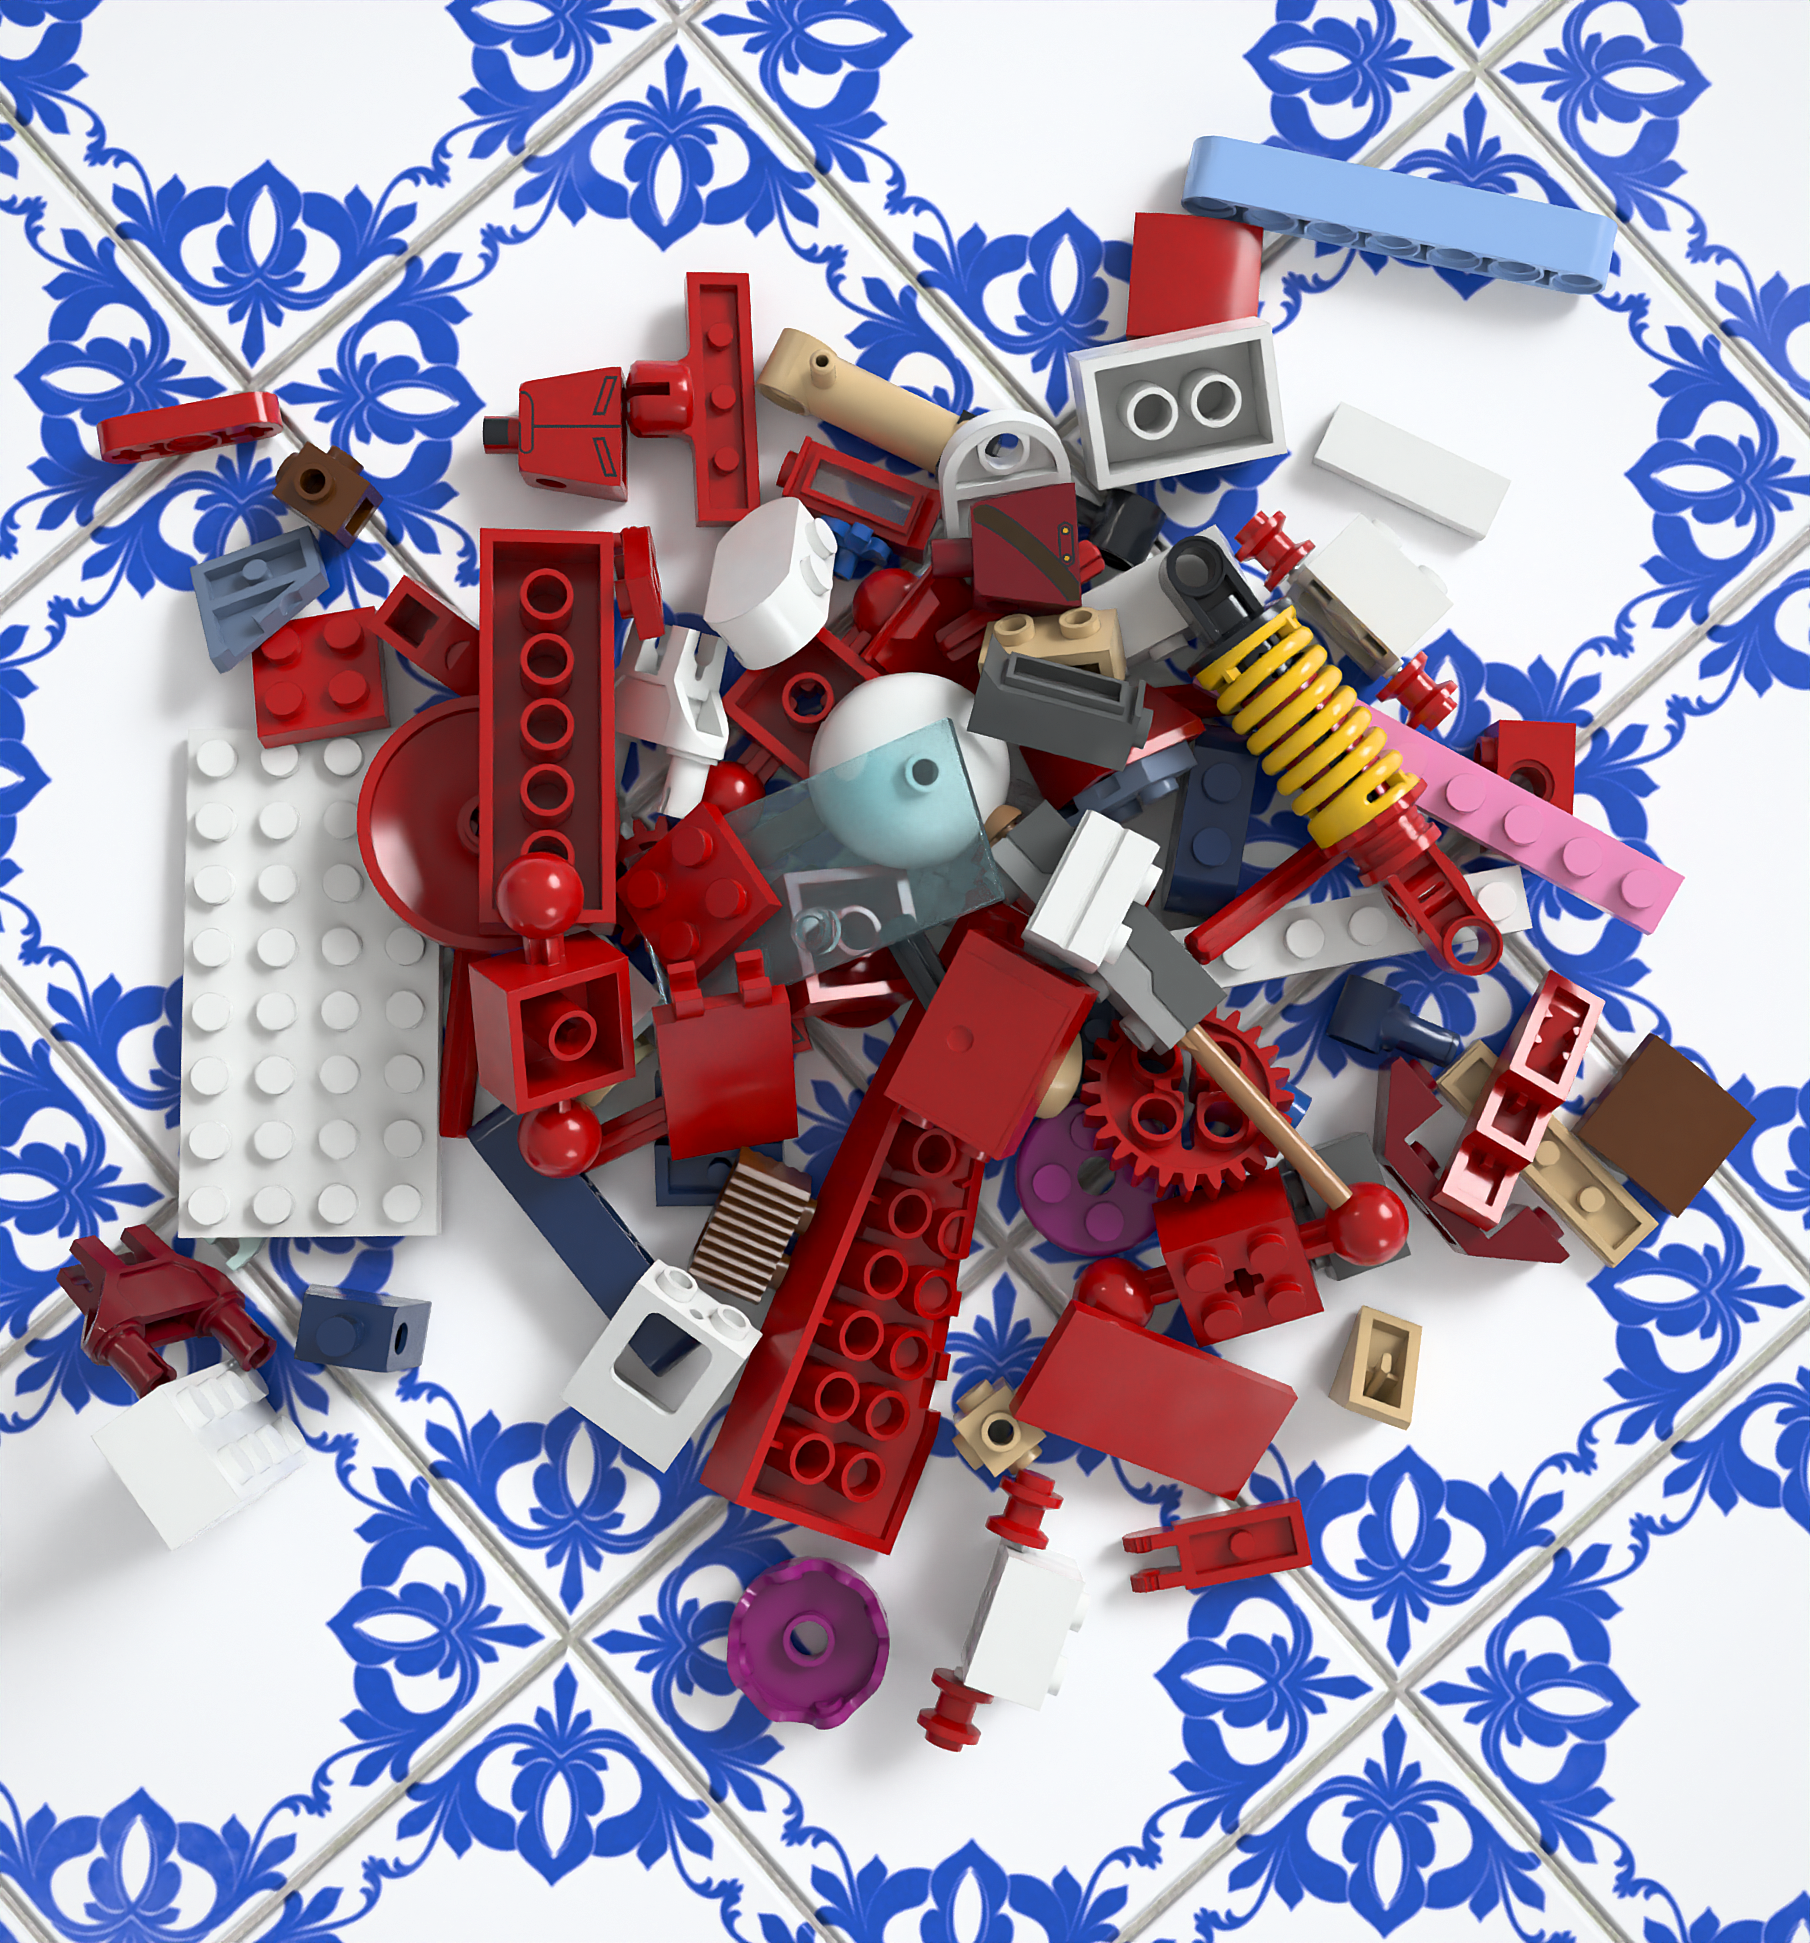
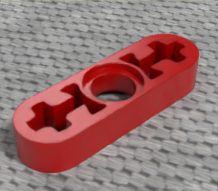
M245 392L108 418L96 425V431L103 461L113 464H132L270 438L283 431V423L277 395L269 392Z

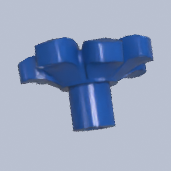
M821 515L820 518L829 526L837 543L833 577L849 582L859 561L868 560L880 566L888 564L893 554L892 548L888 547L881 539L872 537L873 529L856 521L851 528L848 523L838 518Z

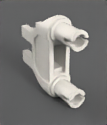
M633 620L620 664L614 670L615 789L617 797L620 795L619 788L631 742L637 743L638 738L667 746L666 753L671 754L672 758L660 805H658L656 811L683 819L701 802L710 765L717 766L718 760L723 761L729 731L719 688L728 645L720 637L702 633L698 654L694 658L700 631L676 625H665V635L660 637L659 645L655 649L657 637L639 641L635 620Z

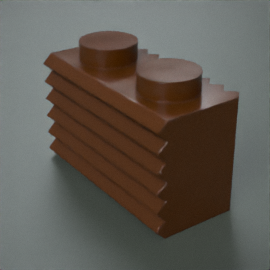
M741 1146L689 1256L687 1273L698 1281L755 1305L760 1303L766 1288L777 1291L791 1260V1256L783 1253L792 1233L800 1236L805 1234L818 1204V1200L810 1197L812 1176L807 1172H800L795 1167H788L783 1162H777L772 1157H766L760 1152L752 1151L749 1147Z

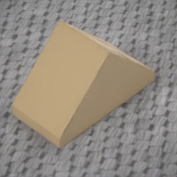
M1362 1305L1356 1316L1328 1398L1347 1410L1407 1431L1412 1422L1423 1326Z

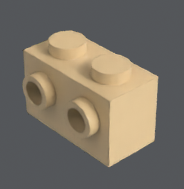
M1078 607L1068 610L1063 614L1040 617L1013 614L999 621L987 623L978 660L980 676L991 635L993 634L1008 654H1011L1013 651L1123 681L1125 679L1127 663L1117 608L1095 610L1090 607Z

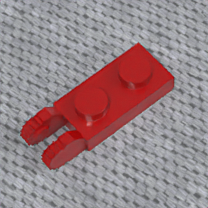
M1297 1497L1171 1521V1526L1138 1530L1122 1537L1124 1551L1127 1553L1141 1554L1155 1549L1176 1546L1179 1566L1147 1568L1134 1573V1575H1131L1130 1581L1132 1591L1135 1593L1154 1592L1180 1586L1190 1590L1313 1564L1301 1504Z

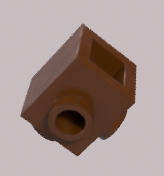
M309 441L306 442L299 453L293 452L283 461L275 477L277 485L272 491V494L288 510L348 550L384 500L375 487L360 476L364 466L335 445H332L328 452L325 453Z

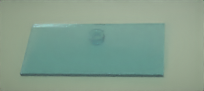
M943 718L723 815L783 907L698 983V989L701 988L703 998L738 992L734 953L761 949L764 959L765 977H769L771 986L785 984L786 987L1006 899L951 718ZM652 847L625 858L627 870L635 865ZM647 941L663 1005L671 1004L667 971Z

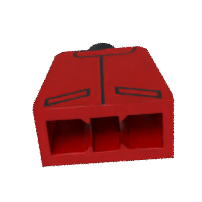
M606 367L521 383L519 386V416H484L483 445L485 454H518L519 472L528 486L616 502H628V422L626 416L628 402L626 401V378L622 368Z

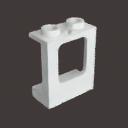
M657 1259L636 1283L559 1395V1398L658 1470L665 1473L763 1334L751 1326L749 1319L740 1310L730 1305L720 1304L698 1288L694 1278L678 1267L668 1266ZM650 1313H659L704 1344L712 1354L711 1363L680 1407L675 1411L614 1368L615 1361Z

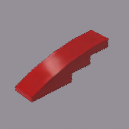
M1551 969L1544 975L1481 1090L1431 1197L1432 1201L1485 1232L1499 1224L1520 1171L1533 1162L1552 1112L1567 1099L1606 1001Z

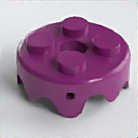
M1078 1096L1071 1098L1068 1106L1054 1118H1038L1028 1128L1019 1146L1013 1173L1014 1189L1027 1219L1049 1242L1067 1252L1088 1257L1111 1256L1132 1249L1152 1235L1157 1229L1152 1204L1173 1198L1176 1185L1170 1184L1163 1197L1157 1198L1155 1194L1156 1179L1147 1177L1136 1188L1130 1186L1134 1168L1127 1164L1121 1169L1114 1171L1113 1183L1107 1191L1097 1195L1086 1193L1080 1187L1077 1178L1080 1165L1091 1157H1102L1110 1163L1115 1150L1112 1147L1094 1151L1092 1147L1094 1137L1101 1128L1083 1127L1084 1112L1091 1106L1079 1102ZM1151 1118L1143 1119L1139 1122L1142 1128L1149 1133L1156 1135L1164 1134L1160 1126Z
M813 1556L783 1560L765 1569L752 1580L737 1601L728 1631L727 1668L734 1686L739 1688L757 1707L760 1713L774 1722L805 1723L814 1726L818 1730L835 1728L844 1723L881 1685L890 1649V1630L887 1613L878 1593L862 1575L848 1565L829 1558ZM811 1621L818 1623L825 1629L828 1635V1643L821 1652L814 1655H805L795 1649L791 1642V1632L800 1623Z

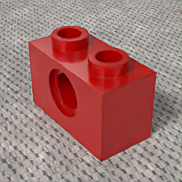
M1499 719L1484 729V736H1478L1476 739L1473 762L1508 781L1512 774L1525 776L1531 782L1535 796L1573 816L1576 723ZM1480 844L1479 854L1499 855Z

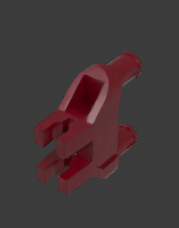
M146 1224L124 1228L120 1240L132 1250V1252L124 1254H114L95 1235L73 1240L69 1251L81 1264L60 1268L56 1280L85 1316L81 1336V1350L94 1364L105 1367L112 1366L135 1391L139 1400L158 1386L177 1378V1371L168 1365L154 1348L193 1337H215L235 1358L242 1370L249 1372L251 1368L255 1370L261 1367L275 1352L277 1347L276 1340L268 1335L244 1310L246 1306L245 1295L230 1278L212 1266L177 1254Z

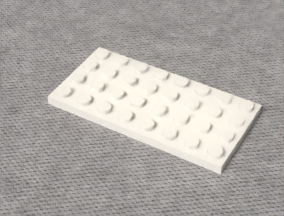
M390 727L265 749L258 739L257 728L188 729L178 1238L441 1235L442 1137L439 1134V1105L443 1056L444 946L415 932L403 923L385 904L367 873L357 835V807L365 775L379 749L399 727Z

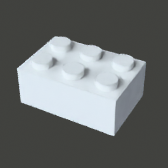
M1252 316L1068 353L1087 479L1098 490L1287 453L1272 325L1270 322Z

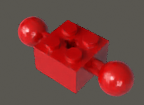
M886 568L870 574L861 582L854 594L852 601L854 625L841 640L823 626L804 647L782 662L764 669H747L723 696L721 701L727 722L752 743L736 762L718 761L717 766L710 765L701 801L716 804L738 839H744L754 832L763 821L767 809V794L764 786L780 768L812 794L809 775L810 757L819 727L833 708L847 694L853 691L855 687L866 681L881 677L860 655L918 582L919 578L916 575L898 568ZM817 693L822 695L820 700L822 711L819 714L813 715L809 713L805 717L798 715L797 697L802 694L805 698L811 699Z
M531 852L521 855L509 863L501 873L496 886V905L499 914L506 925L514 932L523 936L524 948L468 964L480 1085L516 1115L524 1113L517 1132L518 1147L524 1161L534 1171L543 1176L562 1179L573 1177L586 1170L597 1157L602 1142V1130L599 1119L595 1112L585 1102L576 1098V1096L636 1077L628 956L589 930L564 937V932L574 925L583 909L584 887L576 869L564 858L549 852Z
M1278 1166L1264 1170L1260 1178L1251 1174L1246 1175L1243 1188L1239 1192L1233 1190L1226 1182L1221 1183V1189L1216 1200L1211 1201L1204 1189H1200L1192 1193L1189 1203L1183 1202L1180 1195L1152 1204L1161 1252L1166 1265L1144 1271L1139 1265L1127 1259L1118 1257L1100 1259L1086 1267L1079 1275L1074 1285L1072 1299L1144 1328L1150 1322L1156 1305L1180 1299L1197 1345L1201 1348L1324 1312L1310 1260L1335 1252L1343 1260L1358 1266H1375L1385 1263L1397 1255L1404 1246L1409 1232V1217L1404 1203L1395 1192L1379 1183L1364 1181L1347 1185L1353 1194L1336 1210L1333 1211L1327 1205L1324 1217L1298 1225Z

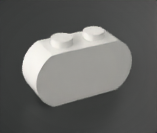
M783 497L770 501L750 512L741 521L736 523L716 546L703 619L712 630L718 632L732 649L735 658L743 667L759 670L782 662L804 647L826 623L830 593L833 588L834 559L837 552L835 537L826 522L821 518L814 519L799 499Z

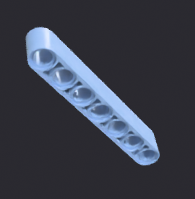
M1215 135L1202 136L1193 142L1181 199L1182 207L1196 216L1246 223L1263 227L1265 231L1577 295H1593L1605 290L1618 227L1614 220L1596 213Z

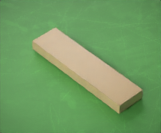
M1481 1039L1474 1040L1434 1079L1438 1084L1436 1090L1466 1121L1498 1060V1057ZM1552 1114L1533 1162L1521 1170L1519 1176L1607 1267L1615 1268L1659 1223Z

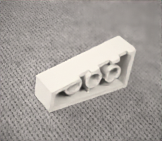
M1216 524L1194 535L1204 536L1216 542L1252 591L1227 539ZM1172 547L1081 595L1082 607H1090L1095 610L1117 608L1127 663L1124 681L1131 676L1130 669L1150 659L1154 663L1168 659L1189 646L1187 642L1197 637L1163 592L1159 583L1158 572L1160 564ZM1183 555L1177 558L1176 573L1184 584L1191 587H1200L1207 583L1208 569L1202 559L1195 555Z

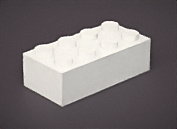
M235 1358L158 1386L90 1436L171 1552L244 1509L310 1461L302 1451L306 1447V1442L298 1427L287 1416L283 1415L279 1418L266 1400L265 1396L269 1394V1390L264 1379L256 1369L251 1368L249 1372L242 1370Z

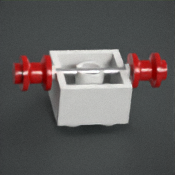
M1262 510L1258 512L1234 537L1242 546L1234 557L1240 563L1255 559L1268 572L1263 586L1270 593L1290 575L1287 582L1292 586L1286 595L1289 594L1295 604L1374 682L1381 676L1386 680L1390 676L1393 677L1375 697L1381 703L1392 699L1398 700L1409 711L1405 722L1406 726L1415 730L1422 724L1431 732L1457 707L1458 704L1450 695L1458 686L1452 680L1436 684L1424 672L1428 656L1422 650L1403 668L1401 666L1404 664V661L1401 657L1455 605L1446 596L1448 588L1442 578L1425 565L1417 567L1400 550L1402 543L1397 534L1379 519H1374L1371 522L1362 512L1308 565L1303 563L1299 566L1315 549L1316 545L1310 539L1295 544L1282 531L1287 517L1280 510L1270 518Z
M1019 1468L1016 1477L1003 1475L999 1483V1487L1009 1497L1003 1514L988 1516L985 1527L1001 1536V1540L961 1652L962 1667L956 1666L955 1670L947 1668L934 1669L931 1681L941 1690L935 1707L920 1709L916 1719L917 1723L927 1730L924 1738L939 1748L952 1752H961L964 1744H978L981 1731L972 1723L977 1705L991 1704L996 1696L1040 1712L1046 1694L1056 1697L1062 1686L1069 1660L1068 1657L1062 1655L1064 1642L1069 1630L1076 1633L1080 1631L1089 1608L1091 1594L1084 1592L1086 1582L1083 1580L1076 1559L1046 1549L1050 1539L1040 1529L1045 1511L1060 1509L1064 1498L1053 1492L1056 1481L1038 1472Z

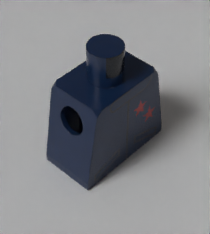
M311 1284L304 1294L294 1359L380 1373H389L421 1366L432 1302ZM401 1325V1340L398 1348H395L396 1334Z

